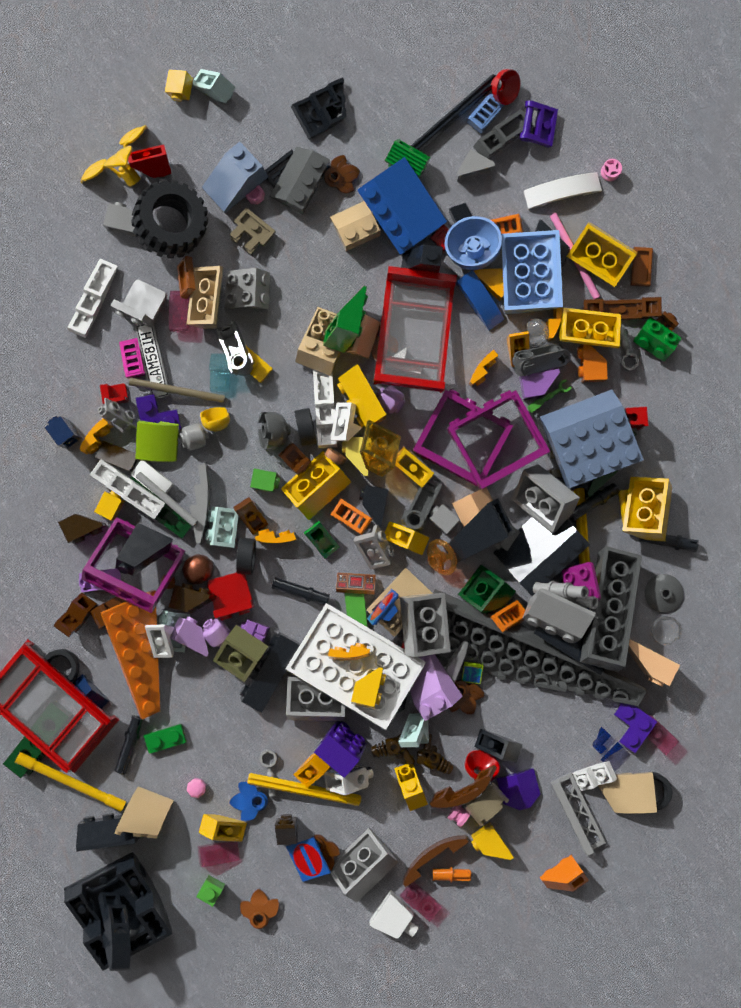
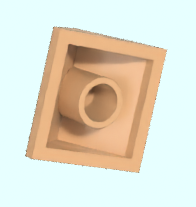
M365 315L360 324L362 327L360 337H356L353 346L349 347L345 352L369 359L381 322Z
M487 487L452 503L463 527H465L493 499Z

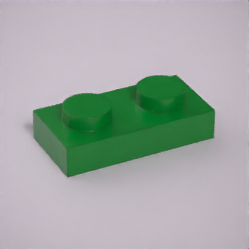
M182 723L143 735L149 754L187 742Z

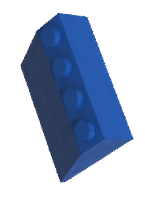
M405 157L357 189L400 255L447 222Z

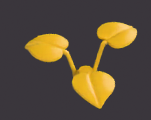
M147 125L127 132L119 142L124 148L107 160L102 159L89 166L80 182L83 183V181L90 180L99 175L105 168H108L117 174L119 178L122 177L129 187L135 185L141 177L128 164V158L132 152V147L129 144L136 141L143 131L148 129Z

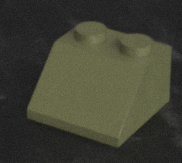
M236 625L224 640L213 661L243 682H246L269 646Z

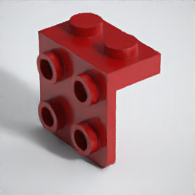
M236 572L208 581V587L211 590L210 594L216 595V599L213 600L215 608L213 614L215 618L220 617L222 621L232 618V613L239 612V615L250 613V608L254 607L245 574H237Z

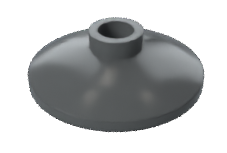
M660 574L654 576L647 583L645 599L652 609L658 612H670L681 604L683 588L675 577L668 574ZM664 590L669 592L667 597H664L662 594Z

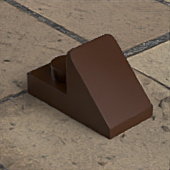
M250 497L233 507L252 535L269 525Z

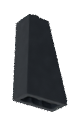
M498 498L487 503L444 547L446 557L451 561L452 565L516 533Z

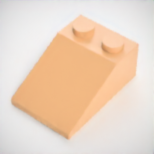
M630 639L628 652L643 673L649 676L648 680L661 687L664 684L670 686L680 665Z

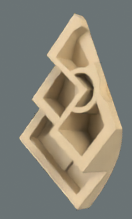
M652 772L615 774L617 780L614 782L598 785L615 813L657 812Z
M138 786L114 834L121 835L122 832L133 833L135 837L157 839L174 800Z

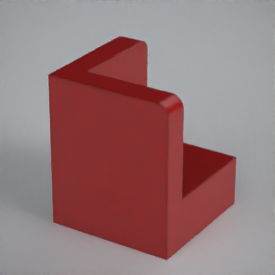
M126 384L100 385L102 403L104 405L105 397L118 404L129 402Z

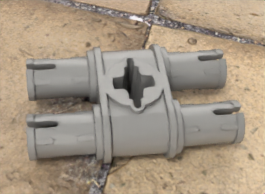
M556 581L549 583L536 582L533 586L534 593L543 588L584 608L596 609L598 607V598L588 596L589 590L586 586H574L570 582L557 583Z

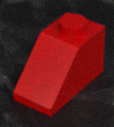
M164 144L131 152L128 158L131 168L152 178L165 177L172 174Z

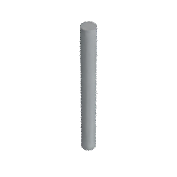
M142 472L136 475V478L191 526L194 527L198 521Z

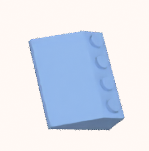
M559 230L501 234L505 314L563 308Z

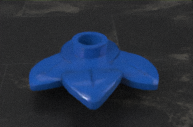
M247 782L238 783L240 793L236 794L229 801V804L235 809L242 811V821H249L256 817L258 811L266 808L268 798L266 794L258 791L256 786L249 785ZM261 798L262 803L257 804L255 799Z

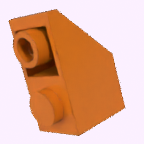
M580 344V347L577 348V357L581 359V366H578V377L581 378L582 383L605 382L608 379L607 360L591 345Z
M572 855L562 859L559 864L552 869L546 870L540 876V879L547 888L572 892L589 881Z

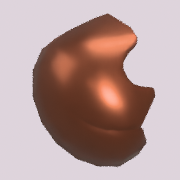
M196 554L184 562L182 572L184 578L189 583L201 584L211 578L214 567L212 561L206 555Z

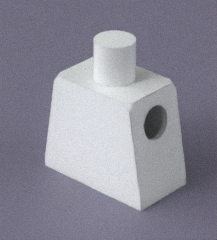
M391 890L370 919L371 927L396 939L401 936L403 931L413 937L419 928L411 922L414 916L413 911Z

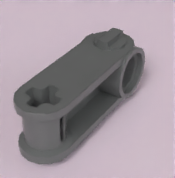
M232 320L231 324L222 328H216L229 362L228 367L231 374L236 376L250 374L255 363L247 350L236 322Z
M552 343L518 351L514 354L512 362L517 375L529 376L533 373L566 365L571 359V353L563 349L561 344Z
M430 478L423 487H419L409 510H405L401 518L403 525L418 532L424 530L428 522L426 517L443 482H437ZM412 515L418 516L419 524L411 525L409 517Z

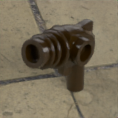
M401 734L385 739V742L382 741V745L378 743V745L371 746L374 758H379L380 754L382 757L384 754L387 757L389 753L390 756L395 755L397 759L403 757L408 765L415 762L407 750L408 747L400 746L399 739Z
M429 734V742L424 744V749H420L417 752V763L425 765L431 770L449 775L454 765L443 756L441 757V754L437 752V747L432 745V734Z

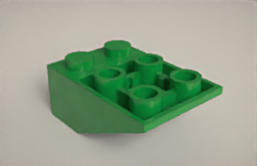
M363 286L338 312L327 327L323 346L345 353L349 347L353 346L356 337H360L362 332L360 324L365 316L363 307L368 298L366 286Z

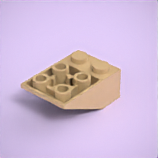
M317 307L298 348L296 363L331 376L341 352L323 346L325 331L337 314Z
M407 568L366 609L371 614L391 589L398 593L399 598L394 603L398 610L390 621L383 619L379 621L394 637L403 629L400 597L433 594Z

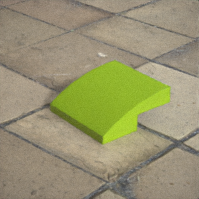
M138 421L135 459L176 462L179 424L162 421L159 423Z

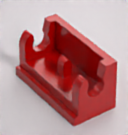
M647 407L624 409L631 428L641 430L649 426Z

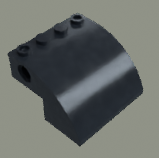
M134 852L64 888V903L83 928V944L102 971L108 969L109 965L102 937L105 928L98 900L101 892H119L121 904L126 905L130 929V956L173 934L161 898L147 871Z

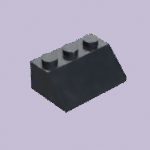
M109 813L95 819V816L84 817L77 826L76 852L135 844L140 837H135L133 833L122 832L121 835L114 834L122 815L114 816V813Z

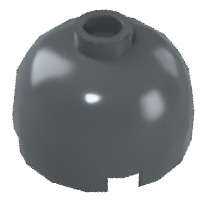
M277 412L260 413L258 423H262L261 429H258L261 447L264 450L280 448L291 433L290 424H287L285 418Z

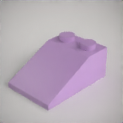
M435 654L418 657L425 661L426 664L410 689L413 703L425 721L450 708L462 697V694Z

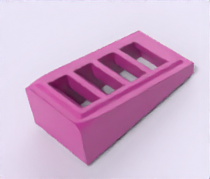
M134 338L119 342L126 378L130 379L146 375L138 339ZM135 344V348L125 350V346ZM136 351L137 355L127 357V353ZM138 359V362L128 363L129 360ZM139 366V369L130 371V367Z

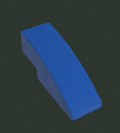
M473 270L457 280L456 285L489 331L505 320Z

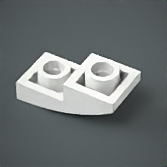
M141 460L130 474L139 481L136 475L142 472L166 494L174 485L145 460Z
M610 761L592 765L572 773L580 791L593 789L598 785L617 780Z

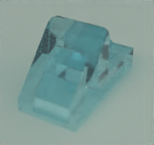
M211 353L209 363L211 392H230V369L225 354Z

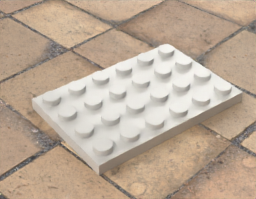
M326 603L286 667V670L384 730H387L426 662L418 657L406 656L405 649ZM356 643L366 645L367 649H370V656L358 660L341 661L328 658L330 648L342 647L346 649V652H349L351 645L355 646ZM377 668H383V674H386L384 686L380 685L378 692L382 693L380 705H376L375 709L351 704L355 682Z

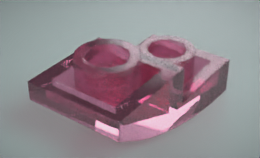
M170 291V332L189 331L187 316L190 296L187 299H183L180 296V291Z
M415 882L408 885L400 894V897L407 904L416 909L429 922L443 907Z

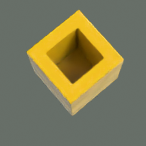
M169 70L165 92L172 100L177 102L190 100L193 77L187 71Z
M112 490L110 493L104 491L94 512L114 521L125 500L121 499V496Z

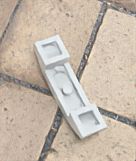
M596 172L574 175L540 184L524 190V196L529 210L545 206L550 202L582 194L585 196L601 192L602 189Z

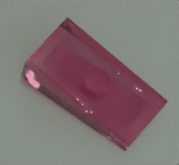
M658 721L647 736L665 756L679 743Z
M238 841L197 846L201 867L240 860Z

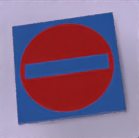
M393 589L387 593L367 618L373 626L377 625L381 619L390 621L398 610L394 603L399 598V594Z
M314 837L286 846L302 882L331 873Z

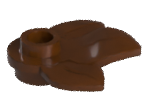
M340 155L331 161L330 168L324 173V181L328 186L336 187L342 193H350L354 191L352 181L359 176L360 170L354 165L347 164L346 156ZM331 174L336 176V180L331 178Z
M457 680L454 684L458 689L463 688L461 692L462 697L449 710L455 712L460 708L465 714L472 715L476 710L475 700L483 698L485 696L484 692L476 684H467L465 681Z
M316 834L312 837L315 838L316 842H320L321 847L319 849L330 871H332L335 864L334 857L340 855V850L334 842L327 841L324 836Z

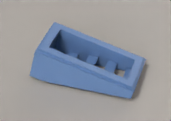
M490 92L469 116L467 123L482 134L505 105L496 102L493 94ZM490 99L498 105L497 108L489 103ZM488 106L491 110H493V113L489 112L484 107ZM483 111V112H484L485 114H487L489 117L486 118V117L483 116L480 112ZM478 116L479 118H481L484 121V123H481L479 120L476 119V117Z

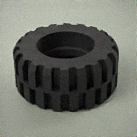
M161 180L159 185L157 182H154L139 195L132 212L131 223L135 227L133 230L134 235L140 237L138 242L142 246L145 244L147 246L146 250L150 253L155 251L157 252L156 256L162 257L167 255V258H174L175 255L183 257L185 253L189 254L200 243L207 230L209 218L206 216L208 210L207 207H203L204 200L202 197L198 198L196 196L198 192L194 189L191 191L188 188L189 185L185 183L180 185L176 180H172L171 183H168V180ZM162 206L178 210L185 218L186 229L176 233L162 229L153 217V210Z

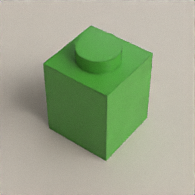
M254 468L250 488L274 492L275 488H279L280 478L277 477L278 474L276 472Z
M208 875L196 897L213 907L225 884Z

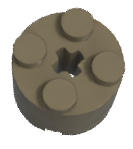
M492 782L488 784L478 797L465 803L467 805L465 809L482 826V820L489 821L503 808L502 802L508 803L509 799Z

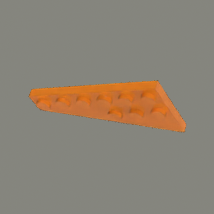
M151 590L146 593L154 596L156 590ZM126 601L100 612L140 718L145 719L160 712L158 658L153 656L145 629L146 625H157L156 607L150 613Z

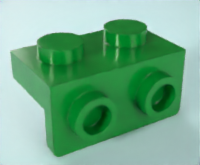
M649 317L633 339V342L665 362L677 347L681 337Z

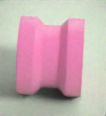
M616 159L607 160L601 169L602 178L608 182L616 180L622 171L621 163Z
M462 805L452 808L447 818L450 821L454 820L459 827H462L470 814L466 809L462 808Z

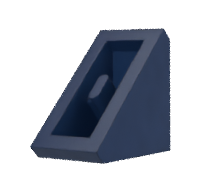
M84 674L73 683L100 709L110 701Z

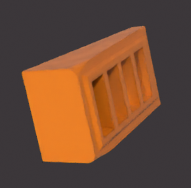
M520 214L491 220L496 225L500 223L501 234L524 232ZM512 221L516 222L517 230H513ZM505 222H508L509 231L507 232L505 230Z
M340 499L330 514L361 535H363L373 520L343 499ZM347 507L348 510L346 511L344 516L341 517L342 512ZM351 511H353L354 513L352 514V516L350 517V519L347 521V520H346L347 517L349 516V514L351 513ZM357 514L360 515L355 524H351ZM363 518H365L366 521L364 522V524L362 525V527L359 529L357 526L359 525V523L361 522V520H362Z
M516 600L492 615L491 619L502 632H505L524 621L522 618L525 609Z

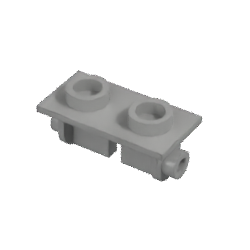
M104 398L105 406H100L97 411L100 417L108 421L113 420V424L123 430H130L131 427L137 428L136 417L132 411L126 410L115 401Z

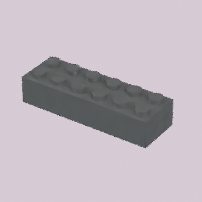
M605 546L598 552L595 572L601 599L598 601L596 609H588L596 614L584 634L580 662L616 672L626 667L642 560L641 555Z

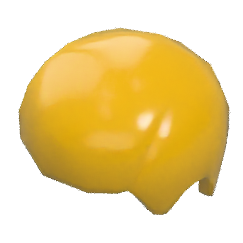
M224 407L209 408L200 413L201 423L209 431H221L230 423V415Z

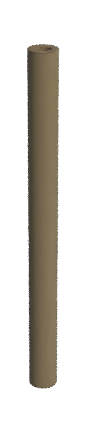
M129 379L130 386L224 403L225 395L140 379Z

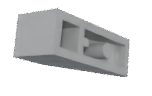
M109 203L103 223L104 227L107 230L135 236L133 232L135 227L131 223L132 211L123 203Z

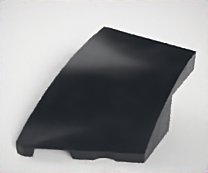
M343 77L328 83L326 87L311 93L309 97L291 105L308 140L326 132L346 118Z

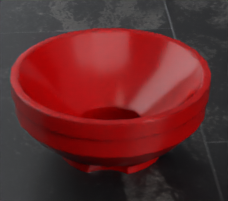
M501 70L493 78L491 83L492 94L496 102L502 105H509L517 98L521 81L519 74L515 70ZM501 80V88L498 90L499 81Z
M481 750L470 752L465 759V769L474 780L478 776L474 772L476 769L483 771L495 765L496 771L491 781L495 779L500 770L496 758Z

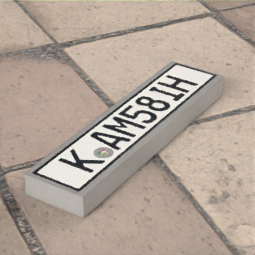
M154 322L151 328L144 324L141 326L136 325L135 330L147 381L168 385ZM149 389L150 395L155 394L156 399L171 396L168 392Z

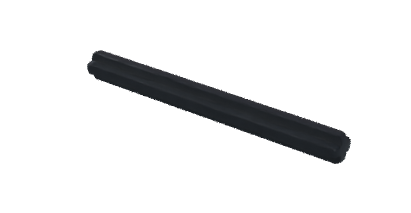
M492 74L410 146L422 151L492 89L491 83L496 75Z

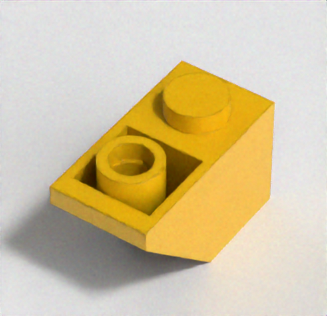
M379 667L355 682L351 704L375 709L376 705H380L382 693L378 692L380 685L384 686L386 674H383V668Z
M407 763L394 768L409 810L413 811L428 805L414 765H408Z

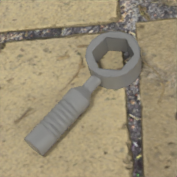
M622 325L620 327V341L626 355L621 359V366L626 371H632L638 366L639 359L635 354L629 353V342L625 327ZM627 356L634 358L635 365L632 368L625 365L624 359Z
M266 749L261 753L259 760L264 767H268L267 776L274 778L271 767L277 761V754L271 749ZM267 752L274 755V761L271 764L263 762V755ZM268 788L269 797L276 796V790Z

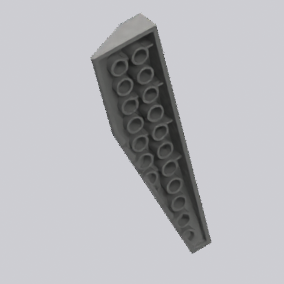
M435 589L433 594L443 592ZM445 593L451 652L435 654L436 657L448 661L462 642L466 641L468 642V648L461 667H464V662L483 664L482 676L488 677V675L497 676V679L505 680L507 678L517 680V683L522 684L528 682L533 683L537 687L563 692L569 690L579 695H594L595 698L599 699L610 698L615 702L639 706L647 693L646 688L613 670L604 669L601 675L597 674L534 634V631L521 625H516L502 632L491 619V616L494 615L493 613L487 612L483 614L471 604Z

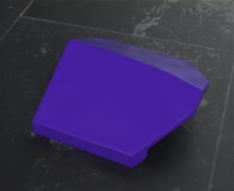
M534 768L496 778L499 789L509 799L508 803L503 801V804L517 810L530 808L540 795Z

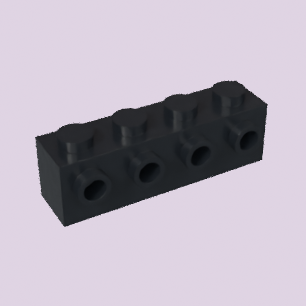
M280 631L278 635L274 634L270 640L269 645L271 647L260 659L261 664L258 669L254 668L249 678L251 681L248 686L244 685L239 694L241 695V702L260 713L264 710L287 671L286 667L300 646L299 642Z

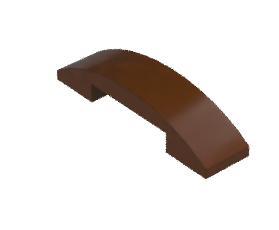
M643 297L642 299L629 300L587 299L584 300V310L621 314V320L662 317V297Z
M493 765L480 771L474 783L454 792L449 786L436 792L430 802L431 807H455L475 799L490 783L496 771V766Z
M457 835L448 837L425 849L409 866L403 878V885L407 887L421 877L419 868L448 847L454 853L469 842L467 836Z

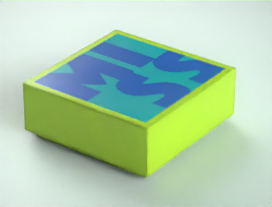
M464 662L462 681L481 684L483 664Z

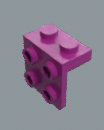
M592 562L583 563L561 571L564 583L570 582L574 586H586L589 590L588 596H595L598 598V601L601 599L596 572Z

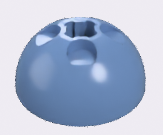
M479 216L466 217L452 225L445 237V249L449 258L457 266L467 270H478L490 265L497 258L502 245V235L498 226L491 220Z

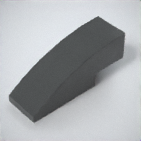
M521 109L496 125L492 131L478 139L473 146L477 153L489 159L519 137L520 133L523 132L525 120L523 110Z

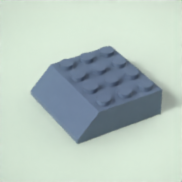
M613 390L540 417L563 480L568 488L644 460L623 405Z

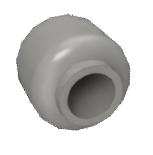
M195 423L183 427L181 433H179V438L183 448L186 447L191 451L204 447L209 435L207 429Z

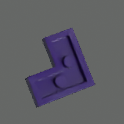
M155 394L135 398L141 421L179 424V429L182 428L178 409L159 412Z
M622 703L614 715L630 727L619 742L636 753L657 721L635 705Z

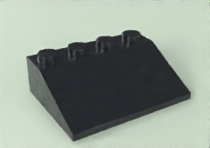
M531 517L518 529L520 533L508 551L500 548V550L496 549L493 553L526 591L533 596L535 594L533 586L536 582L548 583L581 554L590 543L568 520L555 533H551L536 519Z

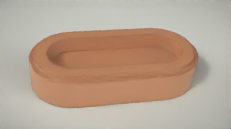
M328 448L325 452L326 457L339 465H344L347 460L346 457L332 448Z

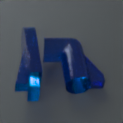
M602 727L599 729L597 739L592 744L594 749L600 754L607 750L603 744L611 737ZM617 742L602 757L601 761L604 762L609 756L624 747Z

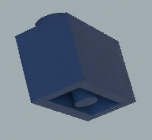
M55 416L47 422L48 425L45 429L59 447L68 449L82 439L72 423L62 416Z

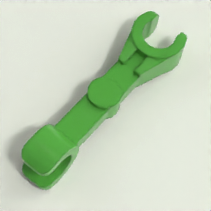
M562 380L558 384V389L548 393L543 399L531 403L528 406L531 413L534 412L545 401L552 399L554 395L559 392L567 393L572 387L563 389L562 384L567 380Z

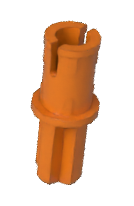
M452 867L450 869L433 868V881H450V883L452 881H471V870L452 869Z

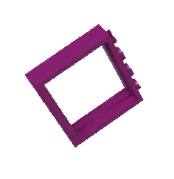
M445 389L412 452L478 487L471 472L422 447L447 398L470 411L475 408L477 411L481 410V408L476 406L477 403L469 398L464 400L459 397L460 393L450 389L448 391ZM493 411L482 417L504 428V431L480 474L482 480L486 478L513 427L509 419L503 416L498 418L493 415Z
M510 390L500 395L501 399L495 402L493 399L483 404L484 408L479 411L476 408L466 413V418L462 420L460 418L455 419L449 423L450 427L447 428L480 490L550 452L516 390L512 393ZM512 400L539 449L482 480L456 431Z
M116 517L83 568L81 579L152 613L181 565L185 550L179 548L178 545L172 544L170 551L163 556L174 561L154 596L145 593L96 569V566L116 535L119 534L128 539L135 528L128 521H123Z

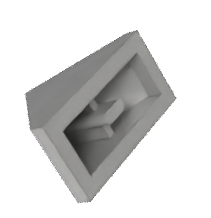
M470 149L457 172L456 179L460 181L494 171L495 164L493 161Z

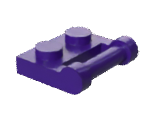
M526 101V114L523 132L520 133V140L547 148L552 147L558 109L535 101ZM535 110L537 111L534 134H531L530 130Z

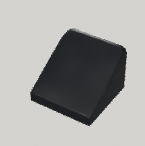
M466 203L451 207L448 211L454 224L463 218L472 217Z

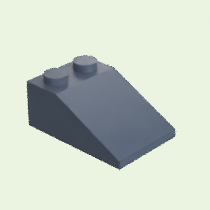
M238 142L225 153L202 188L220 209L226 213L266 180L268 175L260 162L241 142Z

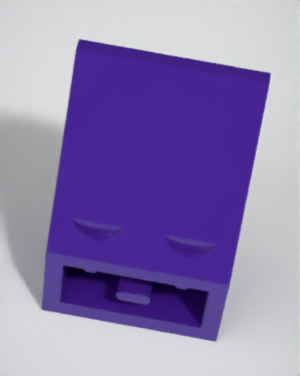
M336 721L314 753L345 778L360 761L367 743H365V739L360 734L353 733L347 723Z

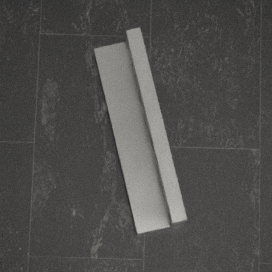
M570 772L550 783L584 853L589 856L594 853L593 849L606 842ZM570 779L572 783L571 791H564L560 783ZM572 796L580 799L579 810L571 807L570 801ZM580 814L589 817L590 820L587 827L580 825L578 821ZM589 831L596 833L599 841L590 845L587 839Z

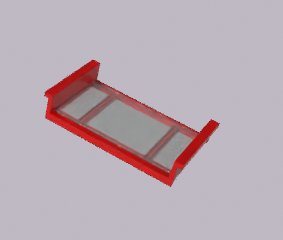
M388 266L373 385L385 384L443 393L445 389L444 377L453 295L457 275Z
M27 639L0 671V715L65 773L70 771L75 773L120 719L115 715L109 717L32 648L34 643Z

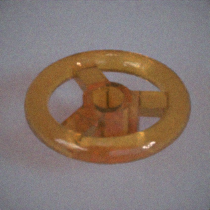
M441 539L431 541L427 548L429 565L441 575H451L457 567V557L453 548ZM437 545L443 546L448 551V554L440 551ZM451 560V567L448 570H444L445 562Z

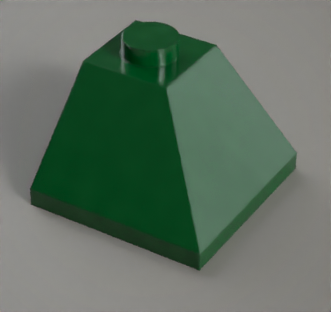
M480 565L458 595L484 614L505 607L516 590L483 565Z

